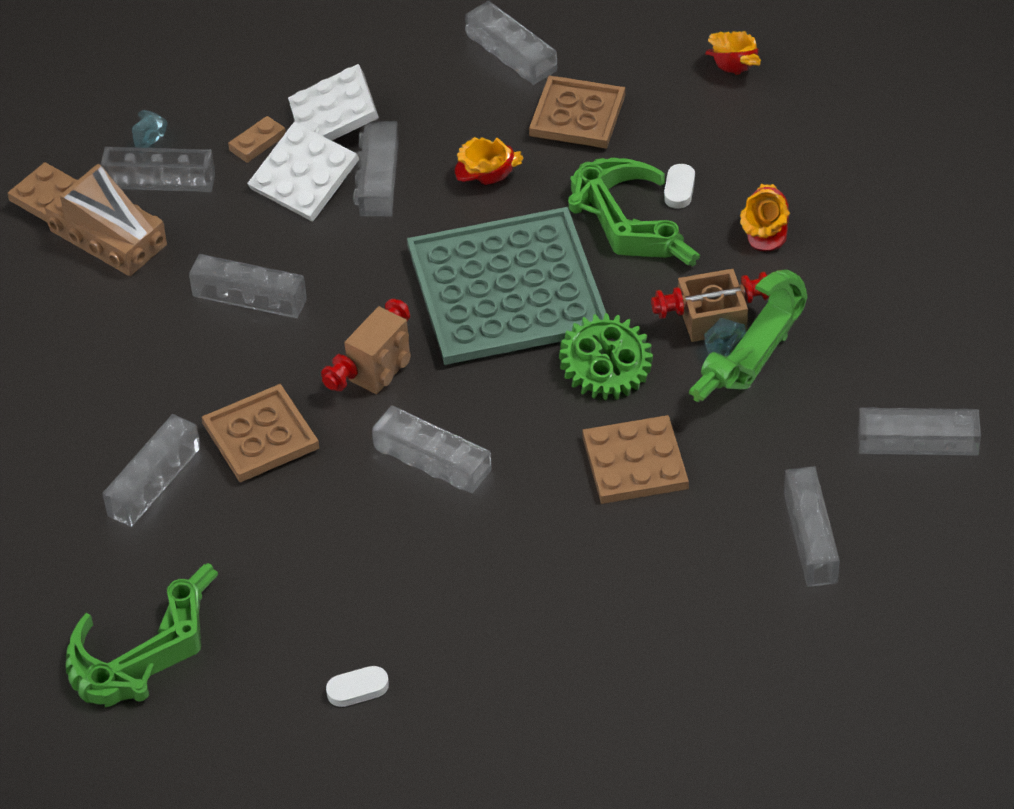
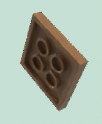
M549 75L529 127V136L607 148L625 98V87Z
M281 384L202 416L204 427L239 482H243L319 449L318 439Z
M669 415L582 430L583 441L601 504L689 489V480Z

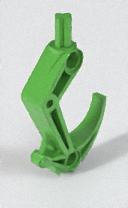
M626 158L594 159V162L580 164L574 176H571V191L573 194L568 200L569 210L573 213H581L583 209L596 214L612 250L616 254L647 257H671L675 255L688 266L693 267L696 265V260L700 258V254L683 242L684 238L679 233L676 223L668 220L640 221L637 219H626L609 192V189L614 185L633 179L648 180L661 186L665 183V173L646 163Z
M777 270L767 275L756 285V290L768 296L770 295L768 303L729 356L726 357L716 352L709 354L702 366L701 374L703 376L689 390V394L694 396L693 400L696 402L703 401L715 388L748 389L778 343L787 339L790 328L804 310L807 292L804 281L800 276L789 270Z
M204 564L189 580L178 579L170 583L167 589L169 605L159 627V634L109 663L102 662L85 651V637L93 626L91 615L88 613L80 619L67 647L66 672L72 688L78 691L82 700L87 703L105 704V708L115 705L119 701L132 698L136 701H143L149 696L147 686L149 676L200 651L199 608L200 600L202 599L201 593L218 576V572L213 569L211 564Z

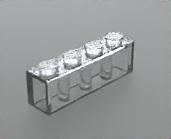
M490 1L465 14V31L467 36L483 46L487 52H491L499 58L503 64L515 70L520 77L535 85L557 71V51Z
M397 121L370 122L365 125L364 132L359 133V148L362 151L357 152L359 157L357 165L361 169L356 170L355 183L356 186H359V189H354L353 200L354 205H359L360 216H392L399 143Z
M105 147L101 166L120 189L212 192L215 178L212 150Z
M203 254L198 255L189 272L192 294L198 298L298 318L307 299L304 275Z
M392 405L372 428L374 448L378 451L398 458L406 465L417 467L432 477H438L457 489H463L473 494L492 470L491 451Z
M860 408L858 420L859 454L978 456L981 441L979 409Z
M174 414L167 419L102 493L107 516L130 527L137 522L201 448L196 424Z
M813 466L785 470L784 496L807 587L837 584L840 560L816 468Z

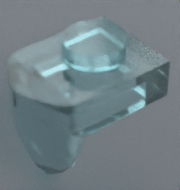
M148 110L138 112L141 121L131 127L135 147L141 151H144L160 139L167 127V121L163 117Z
M720 318L704 334L707 352L709 354L716 352L726 357L729 356L730 350L746 334L745 325Z

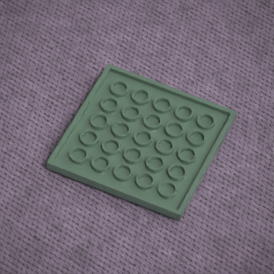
M568 207L407 238V246L444 365L565 340L567 330L572 331L573 323L581 326L583 317L592 322L593 314H596L599 320H603L606 313Z

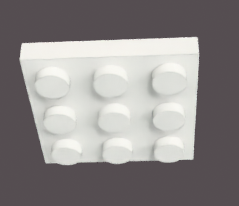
M359 64L346 68L342 72L328 79L321 80L319 83L288 97L295 122L331 141L379 118L364 73Z
M294 122L247 184L255 192L313 222L359 161V157L353 151Z

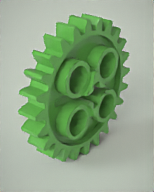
M605 313L603 320H599L598 316L593 314L592 322L583 317L581 326L573 323L572 331L567 330L565 340L561 341L559 359L561 360L560 369L565 370L564 378H573V388L581 385V394L591 390L593 399H595L598 393H602L603 399L607 400L608 394L612 393L617 400L621 391L625 395L630 396L631 387L638 391L640 382L645 383L647 373L651 371L652 364L650 363H652L653 354L650 353L652 345L646 343L647 335H638L639 326L631 329L629 327L630 319L620 323V315H617L614 320H610L608 313ZM608 338H611V339H614V340H616V341H609V340H607V339H608ZM584 349H585V350H589V351H591V352L586 353V352H583V351H581V350H584ZM622 360H626V361H629L630 363L627 364V363H623V362H621V361H622ZM596 372H603L605 375H599Z

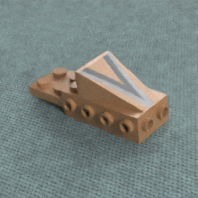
M44 162L8 192L9 201L46 221L51 232L128 276H132L167 245L163 221L158 216H153L142 210L138 205L133 204L99 164L94 166L79 180H76Z

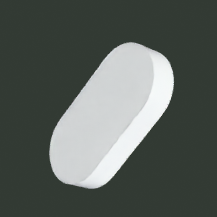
M676 164L668 170L664 201L669 207L679 209L690 204L695 182V171L691 166Z
M369 666L337 675L327 683V698L331 704L338 707H346L378 698L388 690V675L384 669L377 666Z

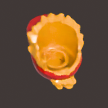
M746 31L719 32L709 36L708 42L713 46V49L706 50L705 55L713 56L718 68L723 71L739 75L741 72L748 71L753 65H760L761 59L758 56L755 37H751V34L747 35Z
M474 137L465 144H462L463 148H459L460 153L457 154L458 163L455 167V175L457 180L462 182L477 179L484 185L498 183L508 177L514 167L522 164L523 156L521 151L514 152L510 146L504 144L498 138H495L494 142L483 137L480 139Z
M760 184V187L747 198L746 207L740 214V224L746 232L749 244L753 249L772 251L782 247L785 243L790 215L786 197L774 184Z

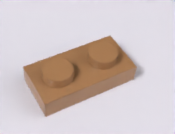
M266 116L228 143L229 151L248 163L281 140L286 133L285 127Z

